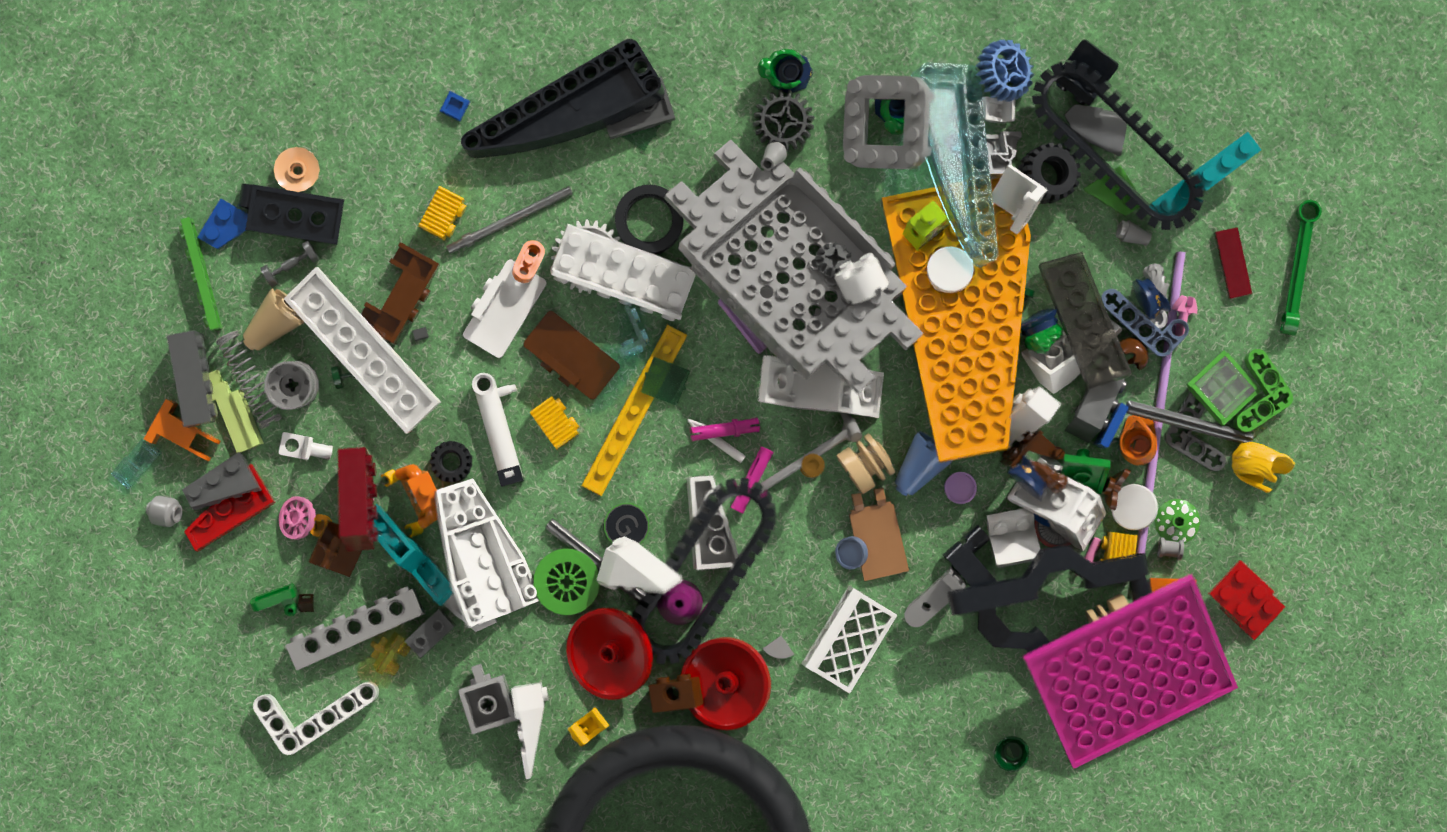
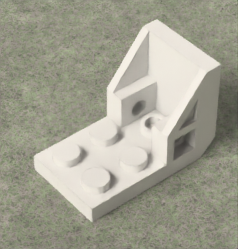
M1067 477L1068 484L1064 490L1054 494L1050 489H1046L1043 492L1042 501L1030 495L1016 482L1007 497L1008 500L1047 519L1050 526L1073 546L1084 551L1107 514L1100 496L1092 489Z

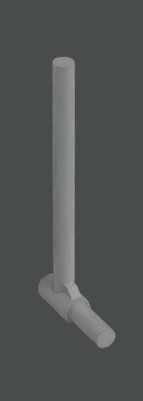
M840 412L844 420L842 432L806 455L817 454L821 456L846 439L852 442L860 441L862 433L856 420L852 418L851 414ZM806 455L760 483L763 485L761 494L801 469V462Z

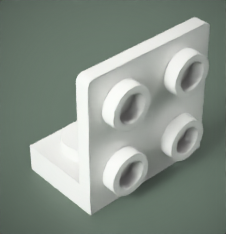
M1008 165L989 199L1013 215L1011 220L1014 223L1010 230L1018 234L1031 219L1047 189L1012 165Z
M1023 508L987 515L988 534L997 567L1032 562L1040 550L1034 525V513Z

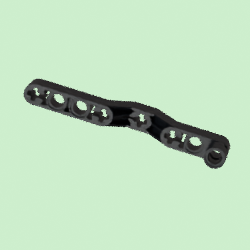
M975 525L963 536L967 541L964 545L957 541L943 553L945 559H948L952 567L960 576L962 575L970 587L997 581L974 555L990 541L989 536L979 525ZM996 608L978 612L977 629L992 647L1025 649L1028 653H1031L1051 643L1036 626L1028 633L1010 631L996 615Z
M1059 545L1040 549L1021 577L948 591L951 615H962L1039 599L1038 590L1048 575L1063 570H1070L1082 578L1085 589L1129 581L1134 602L1152 593L1151 582L1146 578V575L1149 574L1146 553L1132 554L1091 563L1069 546Z

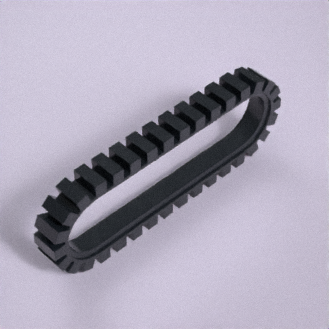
M1067 60L1065 62V69L1062 62L1052 65V71L1049 68L1040 75L1044 81H1036L1033 89L1040 92V94L1032 96L1033 105H1042L1035 110L1038 118L1044 115L1048 116L1043 125L1049 130L1055 124L1058 129L1053 135L1058 140L1066 134L1069 139L1064 145L1070 150L1076 144L1079 149L1074 155L1080 160L1086 154L1089 159L1084 165L1089 170L1095 164L1100 168L1094 175L1101 180L1107 174L1110 178L1106 181L1105 185L1111 190L1117 184L1120 189L1115 195L1120 200L1128 195L1130 199L1125 205L1130 210L1139 205L1141 208L1135 215L1141 220L1147 214L1151 216L1148 225L1155 228L1158 222L1162 221L1161 230H1170L1172 221L1176 229L1185 226V219L1190 223L1197 215V212L1194 210L1200 211L1204 200L1197 197H1204L1205 185L1196 186L1203 180L1200 173L1190 175L1195 166L1189 160L1182 166L1179 162L1184 158V155L1178 150L1172 156L1169 152L1173 149L1174 145L1169 140L1161 146L1158 142L1164 136L1158 130L1151 136L1148 132L1153 125L1147 120L1141 126L1138 121L1143 115L1138 110L1130 116L1127 111L1133 105L1126 100L1120 106L1117 101L1122 95L1116 90L1110 96L1107 91L1112 85L1107 80L1099 85L1096 81L1102 75L1097 70L1089 76L1086 73L1090 66L1082 62L1079 64L1078 69H1076V60ZM1073 76L1079 78L1090 87L1184 179L1190 193L1186 206L1180 211L1171 214L1161 213L1153 208L1053 110L1048 98L1053 82L1060 77Z
M735 478L726 480V488L721 483L717 485L713 491L715 496L710 493L704 501V506L701 505L697 511L696 518L693 517L688 529L682 534L681 541L678 540L674 546L673 553L670 552L665 565L677 573L719 507L727 499L733 496H745L752 499L759 506L761 521L686 636L680 642L673 645L655 643L648 636L652 649V658L655 654L657 655L656 663L665 664L666 656H669L671 664L680 661L681 655L686 659L692 654L693 648L697 649L701 643V638L705 637L709 631V625H713L717 613H721L725 602L727 603L731 598L732 590L735 591L737 589L740 578L743 580L748 567H751L754 563L755 556H758L762 551L763 543L766 544L770 539V530H774L776 522L775 503H772V496L768 490L761 494L763 485L755 481L751 488L749 487L750 479L741 478L740 486H737ZM644 592L643 598H640L636 604L632 617L642 626L646 634V619L663 593Z

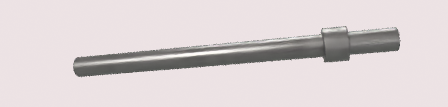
M568 186L471 234L468 232L462 235L461 239L447 245V250L451 254L464 247L469 248L475 245L476 241L536 213L573 193Z

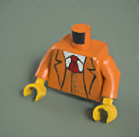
M411 464L396 470H389L381 475V477H387L389 481L384 485L386 487L396 483L398 480L401 481L418 516V521L405 526V529H412V534L409 537L422 534L423 529L438 520L434 491L437 489L428 471H422L417 465Z

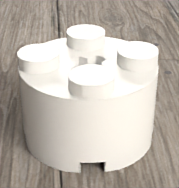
M872 253L862 256L855 263L848 261L839 267L841 271L835 275V280L847 304L850 301L852 304H856L870 299L876 295V289L880 287L881 290H884L889 284L877 258Z

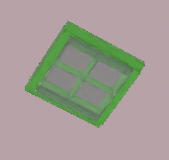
M1225 350L1186 384L1189 391L1222 426L1260 392L1258 386Z

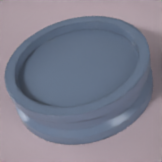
M850 536L838 542L835 556L842 567L855 569L861 567L866 562L868 549L862 539Z

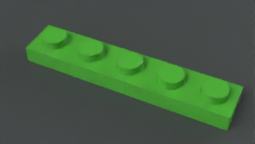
M190 217L180 219L182 226H179V231L182 239H186L188 248H185L188 261H192L194 269L191 270L193 282L197 283L199 287L197 299L199 304L204 306L205 314L202 315L204 324L212 331L220 330L222 325L199 238H197L194 220Z

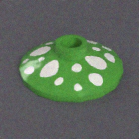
M1173 499L1162 504L1158 509L1155 526L1160 537L1165 538V540L1175 542L1184 540V543H1186L1197 534L1200 526V517L1195 506L1182 499ZM1177 517H1180L1183 520V523L1180 526H1177L1175 524V519Z

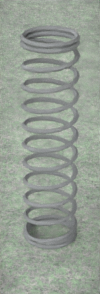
M238 331L230 332L218 338L216 340L217 345H220V350L228 349L223 354V357H232L227 363L228 366L237 365L232 369L231 373H241L235 381L244 382L240 386V390L250 389L245 393L244 398H253L248 403V406H257L253 410L252 414H262L257 418L256 422L259 423V428H265L270 425L268 423L274 420L279 421L282 418L281 414H277L266 420L258 421L264 415L276 409L277 407L274 406L265 413H263L264 411L254 413L261 406L268 403L269 400L267 399L262 404L256 403L250 405L258 397L265 394V391H263L257 396L246 395L254 389H256L257 387L264 384V382L257 384L253 388H242L245 384H247L254 378L260 376V374L254 375L252 378L248 380H238L242 375L252 370L256 366L254 365L244 372H233L239 366L251 360L252 358L250 357L241 362L240 364H229L236 357L247 352V349H245L235 356H225L230 350L243 343V341H241L232 346L231 348H221V346L224 345L226 342L239 336Z

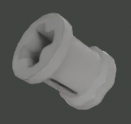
M1160 537L1157 557L1169 556L1181 561L1184 553V540L1175 542Z

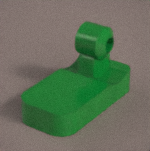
M294 583L252 598L250 605L253 612L281 602L287 616H294L297 613V604L294 603L293 599L297 596Z

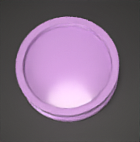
M956 472L947 478L944 491L950 501L956 504H965L974 498L977 485L974 478L968 473Z

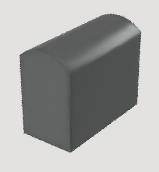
M426 327L412 330L415 341L429 338Z

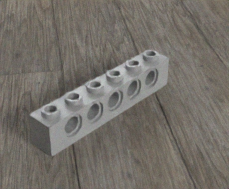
M408 586L395 591L396 596L388 599L387 596L375 600V606L367 609L366 605L353 610L354 615L348 618L345 615H341L332 619L333 624L328 627L321 624L312 628V634L304 637L301 633L290 638L291 643L285 646L296 671L426 614L415 588L409 590ZM394 602H399L403 607L400 615L394 614L391 610ZM374 611L381 614L382 620L379 624H374L370 619ZM352 621H357L360 624L361 628L357 634L350 631L349 625ZM331 630L339 633L337 643L331 642L328 638ZM311 639L318 643L316 652L309 651L307 647Z

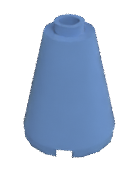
M921 431L917 432L894 481L897 485L896 490L904 496L908 494L914 495L952 463V461L939 463L934 439Z

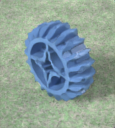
M1004 39L994 41L981 50L982 54L977 57L980 62L976 65L980 72L976 76L981 77L979 84H984V92H990V98L997 97L998 101L1005 100V102H1010L1021 98L1023 94L1029 91L1028 87L1033 84L1030 79L1034 76L1030 70L1034 66L1029 64L1031 57H1026V49L1020 50V44H1014L1013 40L1005 41ZM999 54L1004 56V58L999 59L997 56ZM1008 82H1011L1013 85H1012V87H1010V86H1007L1006 84H1007Z

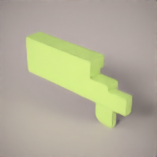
M219 370L209 373V379L213 386L212 401L216 400L236 452L242 453L264 444L247 400L244 398L243 390L231 392L227 381H223Z

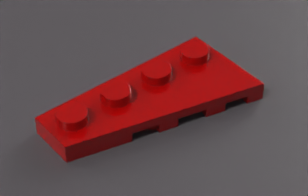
M250 464L249 467L261 491L255 493L251 491L242 494L243 496L238 498L231 497L222 500L221 503L211 505L184 531L195 551L202 550L276 503L253 464Z

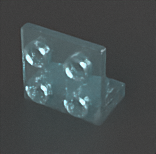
M629 305L624 307L639 340L634 341V339H630L621 343L622 348L618 349L623 361L648 350L647 344L650 343L645 329L640 330L637 325L641 321L636 309H630Z

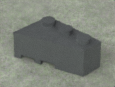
M1103 360L1097 366L1079 406L1074 411L1075 415L1064 431L1087 443L1100 431L1104 432L1110 421L1107 419L1109 412L1113 413L1118 404V400H1116L1117 394H1121L1126 387L1127 381L1124 379L1128 372Z

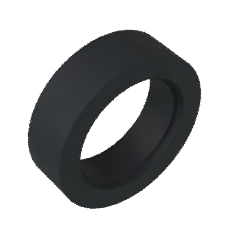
M641 185L631 189L622 197L616 208L615 225L618 235L624 244L652 254H659L668 250L677 242L683 230L684 218L664 199L665 194L669 190L657 185ZM645 198H654L662 201L667 205L672 214V224L668 233L663 238L653 242L637 239L632 235L627 226V215L630 208L636 202Z

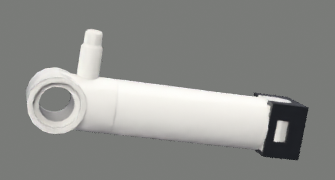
M480 373L473 378L472 388L475 392L500 485L505 487L525 481L500 399L501 396L517 391L516 385H506L497 388L496 381L490 374ZM486 378L490 381V388L486 391H481L478 384L480 380Z

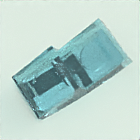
M143 438L131 453L123 458L111 475L127 489H130L162 452Z

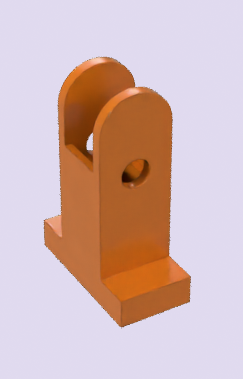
M165 399L144 440L151 444H156L160 436L193 454L210 461L211 457L190 446L197 433L217 444H220L221 441L195 426L184 427L182 419L173 415L178 404L172 400Z

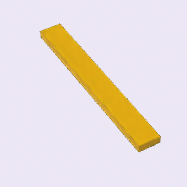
M667 324L581 486L602 497L687 338V334Z

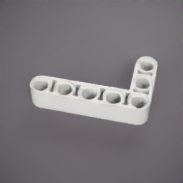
M373 682L362 683L297 727L293 726L276 698L270 694L257 697L253 703V709L279 750L286 755H291L373 702L379 695V688ZM365 686H369L373 690V696L370 699L365 698L362 694ZM262 699H267L270 702L271 707L268 711H264L261 708L260 702ZM345 699H350L354 703L352 711L344 709L343 702ZM326 712H331L334 715L335 720L333 724L325 722L324 714ZM275 718L282 720L283 728L281 730H276L273 727V720ZM306 725H312L315 728L313 737L305 734ZM288 737L295 740L296 746L294 749L286 747L285 741Z

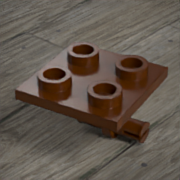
M1037 429L1032 434L1029 431L1022 434L1024 436L1023 440L1017 441L1013 447L1004 450L1002 453L1003 459L1000 462L1008 467H1013L1021 461L1022 455L1025 456L1028 451L1059 460L1064 458L1065 452L1059 446L1052 444L1042 435L1043 432Z
M327 520L308 562L350 577L362 550L347 552L339 537V524Z

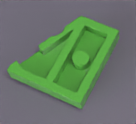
M1120 165L1114 170L1135 189L1122 166ZM1107 174L1101 180L1098 179L1083 188L1084 192L1110 206L1123 216L1140 207L1136 205L1130 210L1125 205L1130 197L1126 195L1120 200L1115 195L1120 187L1116 184L1110 190L1105 185L1106 181L1110 178Z

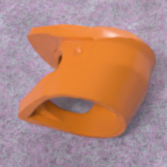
M1135 415L1127 418L1119 444L1122 456L1129 463L1139 466L1145 465L1155 457L1157 435L1153 420ZM1136 440V443H1135V446H1134V449H1133V445H1132V447H1131L1130 445L1133 444L1134 441Z

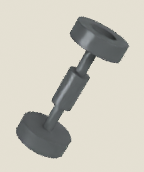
M308 240L302 243L306 251L305 253L283 262L281 267L273 272L268 265L260 268L272 288L278 285L275 275L283 270L285 272L298 265L300 260L309 256L313 263L320 260Z

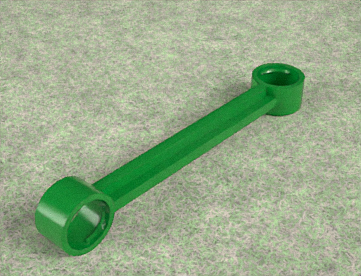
M1315 200L1302 202L1296 210L1300 225L1286 308L1281 320L1285 324L1283 323L1280 326V333L1295 336L1299 327V307L1313 225L1322 213L1320 204ZM1305 204L1312 205L1315 208L1316 217L1309 220L1303 217L1301 210Z

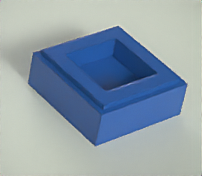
M449 91L440 112L461 122L470 101Z

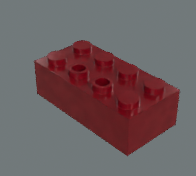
M366 447L338 449L339 537L347 552L374 550V542L378 541V529L374 525V520L378 519V512L373 498H377V487L373 482V476L377 475L376 463H373V457L368 454Z

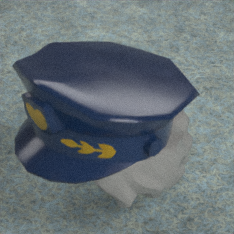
M1156 263L1144 268L1143 275L1146 279L1142 281L1136 279L1132 282L1137 301L1149 320L1155 319L1161 310L1167 312L1171 310L1166 296L1170 285L1164 282L1166 277L1163 276V266Z

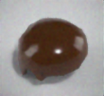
M1128 337L1115 344L1114 348L1118 355L1134 354L1133 358L1127 361V364H1135L1139 371L1146 367L1149 359L1148 350L1140 340Z

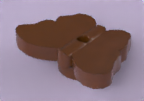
M1124 469L1113 477L1106 479L1102 493L1105 494V503L1114 511L1117 507L1118 492L1121 490L1120 486L1131 472L1128 469Z

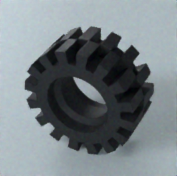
M454 441L443 442L432 452L430 460L431 470L442 481L458 482L470 473L473 459L470 451L463 444ZM448 453H455L460 458V465L454 471H449L443 466V458Z

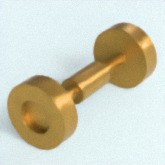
M817 454L806 455L801 462V473L809 478L820 475L824 470V460Z

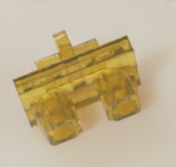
M394 631L389 641L387 638L382 637L379 643L371 642L370 646L375 649L371 657L377 659L373 667L381 675L386 673L395 676L400 665L393 661L392 658L396 653L406 657L411 650L400 634Z

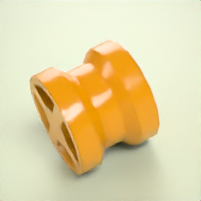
M323 514L315 515L314 527L310 530V533L320 537L327 520L332 521L330 517Z

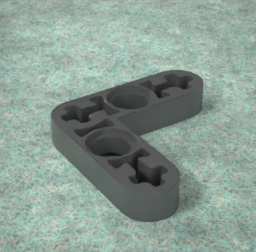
M1201 388L1204 394L1209 398L1208 392L1205 389ZM1190 392L1178 413L1182 414L1187 411L1193 417L1199 419L1205 408L1200 402L1195 407L1199 409L1198 413L1194 409L1186 407L1188 403L1192 406L1195 402V398ZM1172 425L1169 426L1165 433V442L1169 447L1208 470L1219 471L1223 469L1226 464V458L1222 452L1191 435V430H1187L1186 433L1182 430L1179 434L1181 441L1173 444L1170 434H1175L1179 428ZM1192 443H1198L1201 447V452L1197 456H1193L1189 452V446ZM1206 449L1210 450L1207 455L1211 457L1219 456L1218 461L1221 462L1220 465L1212 467L1211 460L1204 458V462L1200 460L1205 455Z

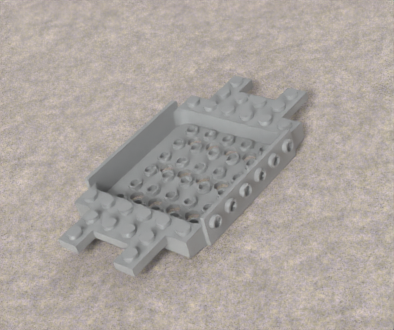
M729 140L713 156L727 172L697 197L681 181L665 194L664 199L694 228L689 235L680 241L678 249L692 264L691 270L786 367L788 365L793 366L808 379L824 363H827L858 395L875 378L860 362L889 334L905 351L923 335V332L893 303L907 286L892 272L895 266L892 256L888 252H884L877 245L876 240L872 236L867 235L861 229L860 224L856 220L851 219L845 213L844 208L840 204L835 203L829 197L828 192L813 181L812 176L808 172L798 168L794 173L784 162L778 164L772 170L762 171L732 140ZM779 213H786L789 216V222L785 224L780 223L777 220V215ZM763 227H770L773 230V236L769 238L762 236L761 229ZM745 242H755L757 250L753 252L747 251L744 247ZM837 242L838 245L845 246L847 251L851 253L852 263L859 261L862 256L872 253L877 258L889 284L884 290H881L880 287L876 289V295L870 299L856 304H852L850 301L847 304L835 278L827 277L819 271L816 265V256L810 254L809 247L817 245L821 248L826 243L833 244ZM836 253L829 258L832 260L833 267L840 261L836 258ZM737 255L740 257L741 263L738 266H733L728 262V257ZM795 259H801L805 263V268L797 270L793 267L792 262ZM779 273H785L789 277V282L780 284L776 276ZM763 287H768L772 290L773 296L771 298H764L761 296L760 290ZM833 291L837 295V300L835 302H828L825 299V293ZM812 305L818 306L821 309V315L817 317L810 315L808 308ZM794 320L803 321L805 329L802 331L795 330L792 322Z

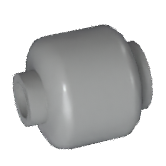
M160 495L154 497L147 504L146 514L152 524L172 527L180 521L182 507L175 498Z

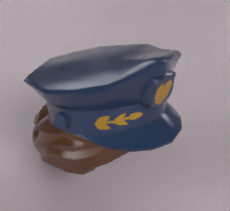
M1024 455L1021 458L1022 463L1009 468L1008 474L1022 488L1040 501H1042V495L1046 489H1050L1052 493L1058 494L1068 484V479L1064 474H1057L1046 464L1030 461Z

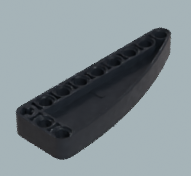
M626 39L466 132L461 138V145L471 158L503 156L549 147L588 135L635 115L663 99L665 91L659 76L639 44L633 39ZM609 62H616L614 66L607 67ZM647 68L644 73H637L639 69ZM596 73L595 77L587 78L589 74ZM576 84L573 90H567L570 85ZM658 86L655 91H648L650 87ZM551 96H557L554 101H547ZM537 107L535 112L528 113L529 109ZM517 119L515 124L508 125L510 120ZM491 131H498L494 136H488ZM472 142H478L475 147L469 148Z

